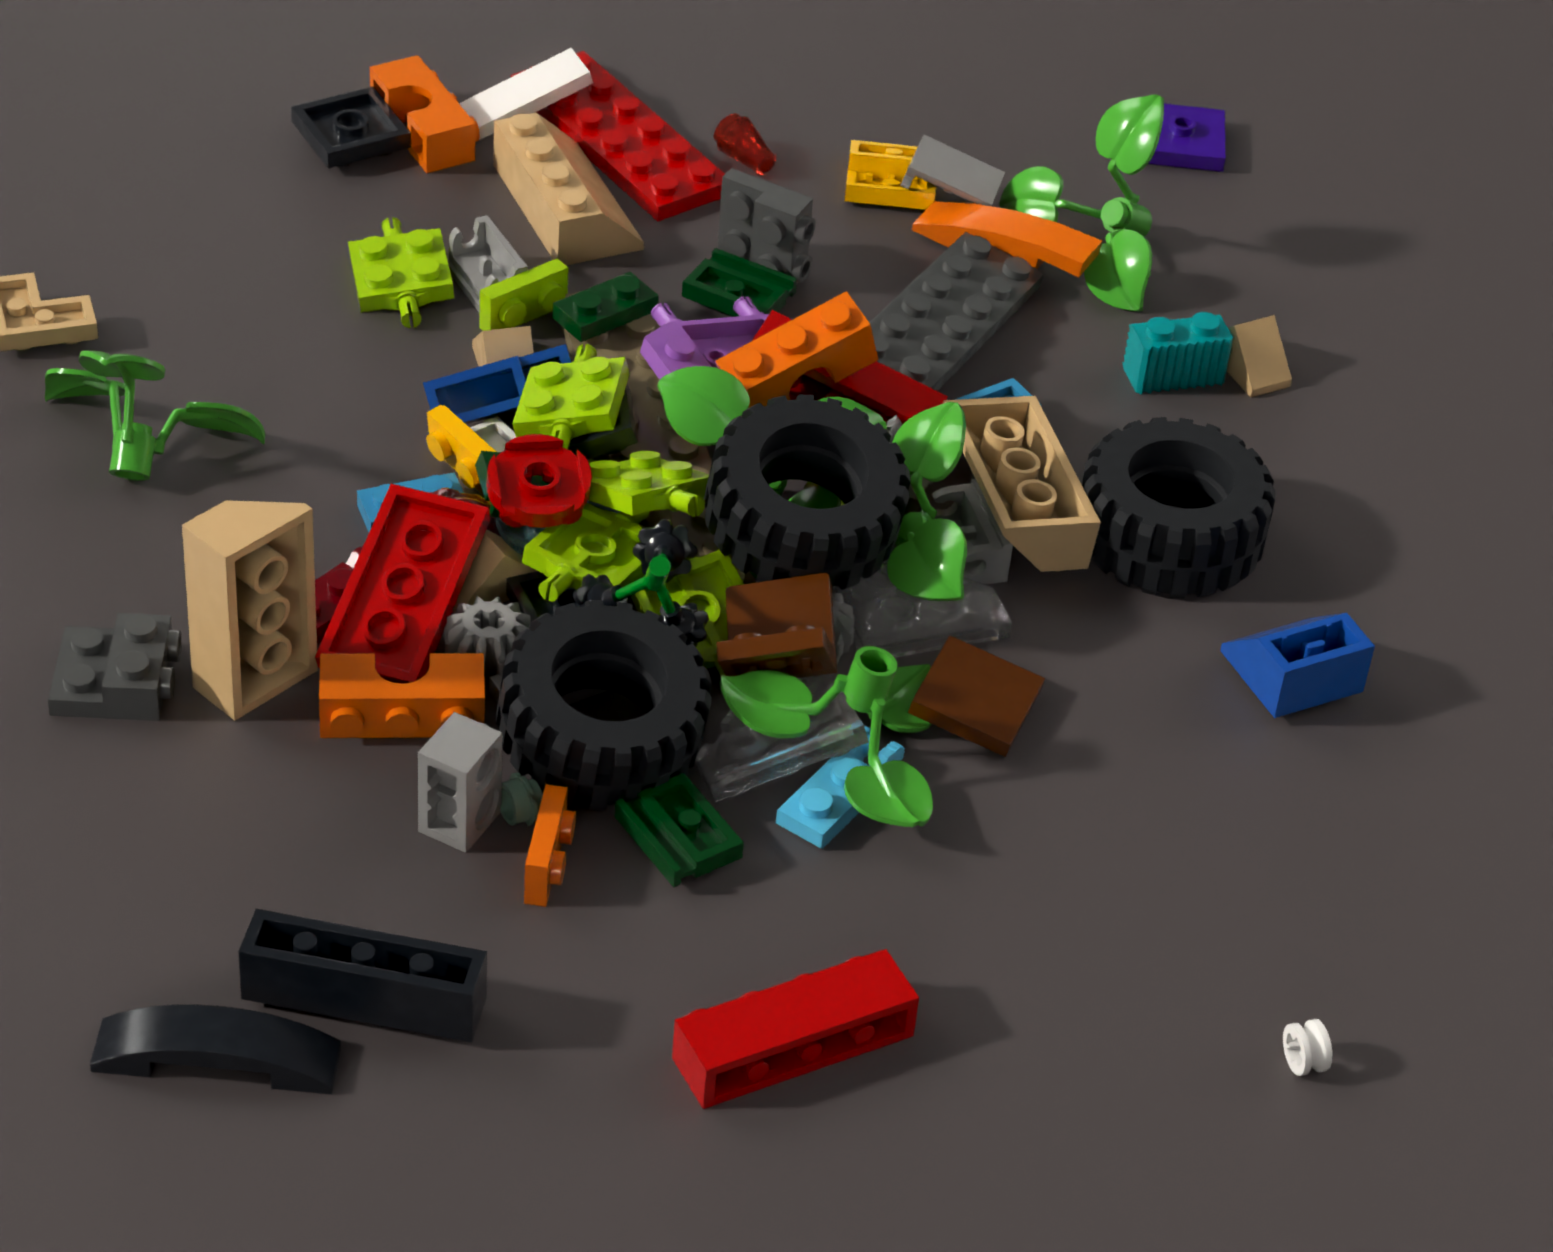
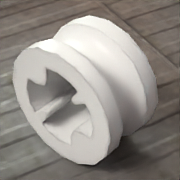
M1311 1019L1305 1023L1304 1028L1299 1023L1286 1025L1283 1032V1047L1287 1063L1292 1072L1297 1076L1307 1075L1311 1071V1067L1317 1072L1327 1071L1332 1064V1046L1324 1024L1319 1019Z

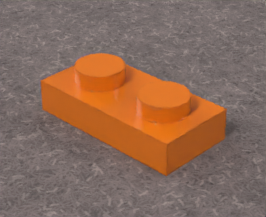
M545 784L525 863L524 904L547 907L552 884L562 885L566 866V852L560 850L562 844H572L576 824V811L567 810L568 787Z

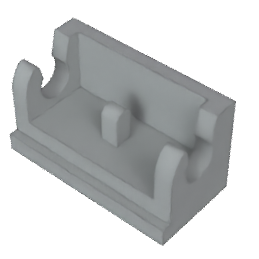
M923 135L900 186L909 189L913 178L916 176L942 188L943 191L949 194H955L975 204L992 206L1005 172L927 135Z
M488 215L475 219L473 226L474 237L470 242L461 243L463 235L458 227H455L449 236V259L447 260L451 277L479 314L480 289L528 270L526 263Z
M972 479L970 484L943 487L933 492L932 496L936 503L954 501L953 505L947 509H936L937 514L934 519L942 518L955 522L963 530L966 537L967 557L963 576L964 588L1007 582L1013 545L1002 535L976 479Z

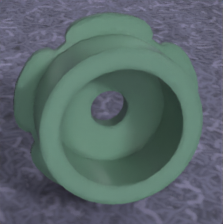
M519 772L512 773L508 781L502 782L500 812L509 825L513 826L525 822L530 826L537 820L543 796L538 783L534 779L528 780L525 776H521Z

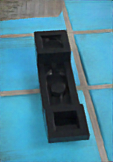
M199 1004L152 1006L120 1012L102 1018L90 1062V1071L151 1078L154 1064L165 1063L271 1073V1089L332 1095L341 1051V1040L287 1018L242 1008Z

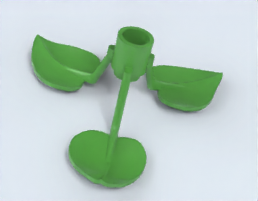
M1156 94L1126 99L1114 104L1104 113L1097 127L1096 148L1101 156L1111 159L1108 164V170L1125 198L1116 197L1104 204L1102 210L1059 199L1063 189L1061 175L1050 168L1036 166L1025 169L1012 178L1005 187L999 202L1000 208L1020 211L1054 222L1058 220L1057 208L1071 210L1102 220L1104 227L1110 233L1106 234V243L1101 245L1099 255L1084 271L1085 282L1091 292L1103 302L1119 309L1134 312L1143 311L1144 293L1151 273L1152 250L1145 236L1151 228L1152 216L1146 207L1137 204L1140 199L1139 195L1132 192L1119 170L1129 175L1137 174L1146 167L1155 153L1164 118V98Z
M85 350L80 352L79 363L86 370L51 368L45 373L46 402L74 396L110 395L114 438L109 473L119 478L136 481L149 480L153 455H163L165 442L179 421L199 428L246 434L259 440L263 445L265 443V430L253 414L233 405L211 402H188L186 409H174L157 439L151 436L152 427L133 422L135 379L161 380L165 377L166 369L160 363L148 358L131 354L110 355L101 351ZM106 377H122L124 383L107 380ZM119 396H125L123 423L121 419Z
M692 366L678 369L662 377L657 385L662 396L666 416L672 428L684 440L698 446L716 445L718 439L723 436L725 427L734 418L742 416L743 411L748 409L750 404V397L743 384L732 374L715 367ZM836 396L818 400L827 402L828 398L842 401L841 407L851 411L856 407L868 414V421L871 424L875 425L879 422L887 430L886 422L881 415L851 399ZM787 480L777 481L769 484V486L782 496ZM750 572L753 575V577L757 579V575Z
M947 402L912 416L899 428L892 442L897 443L905 457L904 464L909 469L910 475H912L911 486L922 510L921 512H910L904 515L895 543L897 547L891 552L887 561V573L891 583L898 590L909 596L929 601H958L964 599L963 576L967 557L965 534L958 524L949 519H934L937 510L930 505L922 486L923 478L932 482L945 479L953 471L961 457L965 442L966 420L961 405L955 402ZM813 486L801 490L788 500L800 506L815 509L841 506V499L822 486Z
M874 646L862 647L855 653L848 675L838 674L834 685L815 703H811L812 694L809 688L798 678L788 673L759 670L737 676L722 675L720 680L722 694L737 718L758 733L781 739L805 735L810 727L809 715L817 716L821 714L840 692H844L847 704L856 711L867 713L869 719H871L868 763L870 766H857L848 772L844 783V791L848 801L861 814L886 824L915 827L917 825L924 826L929 821L933 811V799L927 781L917 769L907 762L893 760L881 764L879 744L881 724L893 731L902 733L921 732L932 725L908 713L913 698L931 668L930 664L898 667L896 659L888 651Z

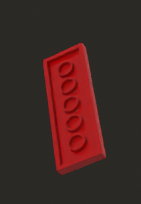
M585 51L576 52L577 56L590 71L593 83L536 113L575 140L587 158L657 222L721 199L722 177L725 173ZM520 71V72L511 74V77H513V76H515V75H517V74H519V73H521V72H523V71Z

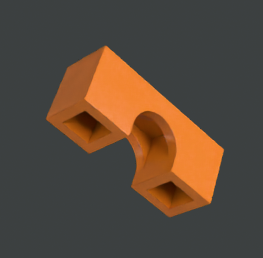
M418 55L370 67V87L375 88L402 123H407L411 147L408 148V151L426 173L475 161V144L480 138L479 127L475 118L466 113L460 106L455 94L450 93L444 87L437 73L434 70H430Z
M845 291L715 360L718 369L732 374L743 384L750 397L748 407L750 408L758 403L765 407L768 400L786 395L787 400H790L789 392L793 383L802 374L811 369L825 367L836 383L879 359L871 324L848 292Z
M430 653L428 672L421 679L410 683H394L382 678L375 669V654H320V738H431L454 712L485 724L484 653Z

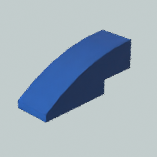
M564 344L522 357L515 356L423 382L430 410L439 405H445L465 424L514 413L517 410L530 367L539 366L546 362L571 363L567 346Z

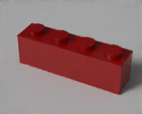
M772 310L752 341L792 319ZM878 361L836 383L825 367L811 369L802 374L793 383L789 392L790 400H796L799 394L814 395V400L817 401L822 398L836 396L848 398L878 413L886 423L897 415L902 424L924 410L941 405L943 400L948 398L947 395Z
M883 949L865 956L850 958L842 964L812 974L805 973L799 975L791 981L761 991L748 992L740 998L707 1009L694 1010L686 1016L675 1019L672 1059L702 1109H706L913 1037L919 996L887 949Z

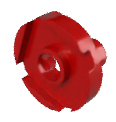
M531 434L516 437L505 443V450L499 453L496 458L494 454L489 461L486 483L488 497L493 506L500 511L501 520L511 527L529 526L545 528L561 524H574L581 518L582 510L590 496L592 473L586 457L579 450H577V455H575L572 451L563 448L564 441L554 436ZM532 476H542L543 481L550 484L545 486L531 484Z

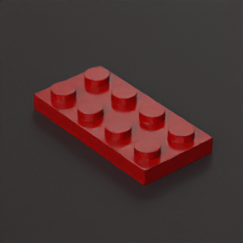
M390 484L315 655L318 668H320V654H375V669L385 680L394 683H410L421 679L427 673L430 666V653H435L444 627L447 624V616H450L491 520L489 507Z

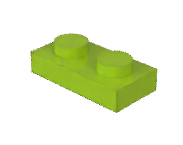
M556 258L480 289L479 328L482 331L514 328L553 312V303L565 298L566 294H568V267Z

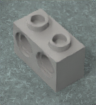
M454 712L419 750L418 832L467 853L501 813L502 732Z

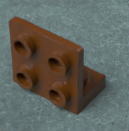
M827 573L736 585L726 589L728 640L717 642V662L726 676H737L759 670L784 672L796 678L837 673L832 584Z

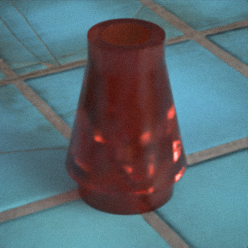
M733 113L726 116L717 125L713 138L717 142V148L720 152L752 169L759 176L768 173L774 167L777 156L769 149L749 117H741L739 114Z

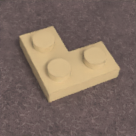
M34 272L0 276V351L27 350L32 347L63 343L75 344L81 341L98 339L97 322L90 295L41 301Z

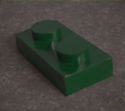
M630 271L554 302L553 319L579 342H584L651 314L652 309L658 304L659 295Z

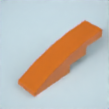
M934 201L912 226V231L948 248L965 232L973 236H980L1003 252L1026 260L1036 269L1045 261L1078 278L1099 255L1102 240L1054 221L1016 210L975 203Z

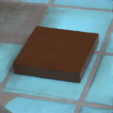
M949 635L913 698L908 713L1006 757L1041 692L1046 678Z

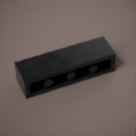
M255 909L238 951L242 1000L472 1042L487 999V951Z

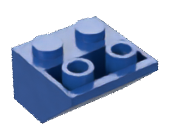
M1348 613L1308 618L1224 642L1221 645L1220 651L1270 714L1277 718L1363 692L1375 645Z

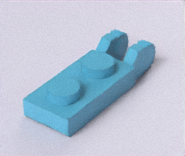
M862 726L858 732H855L850 737L844 751L839 750L777 809L776 824L823 849L859 813L848 801L844 791V783L848 772L852 768L870 766L862 761L868 755L871 728ZM895 741L887 744L879 752L881 764L893 760L902 761L905 753L904 746Z

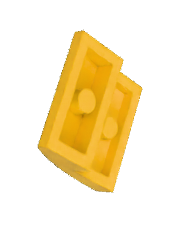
M851 140L844 201L926 210L935 201L936 186L916 176L913 178L909 189L900 186L917 146Z

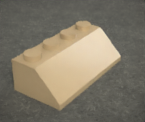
M537 113L516 114L511 118L494 121L493 166L553 260L558 258L565 265H571L644 250L643 240L575 140Z
M1017 396L943 400L942 404L947 402L958 403L964 411L966 432L962 452L1002 535L1040 572L1088 569L1101 521L1037 397Z
M225 500L182 524L193 688L234 721L318 671L315 660L317 632L313 508L306 503Z

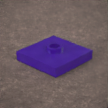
M1164 103V118L1159 142L1148 164L1223 171L1226 159L1225 110Z

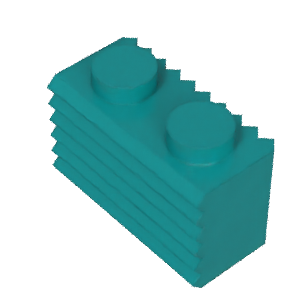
M1199 312L1191 318L1173 320L1165 317H1153L1148 322L1129 325L1130 332H1128V339L1126 340L1125 362L1122 363L1123 369L1136 393L1142 395L1145 391L1151 394L1153 390L1160 393L1162 389L1169 391L1171 388L1178 390L1180 387L1187 389L1189 386L1192 388L1197 386L1204 388L1206 384L1213 387L1215 383L1223 385L1233 336L1220 314L1214 315L1208 312Z

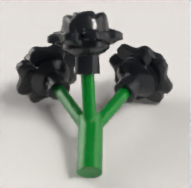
M662 519L654 527L642 528L639 531L638 538L640 542L633 547L632 553L641 561L644 577L622 587L619 585L613 586L606 575H599L595 578L593 575L588 574L583 577L581 587L573 593L576 608L584 607L585 602L588 600H603L604 605L617 606L618 601L627 603L628 597L647 588L651 591H656L662 604L660 608V616L663 618L662 624L667 627L674 624L687 636L686 645L693 643L697 647L698 642H702L707 637L705 626L709 620L707 612L699 611L697 604L693 602L680 606L678 602L672 601L665 584L677 575L688 574L692 568L689 559L694 558L698 553L697 547L689 540L687 527L678 525L673 528V524L668 519Z

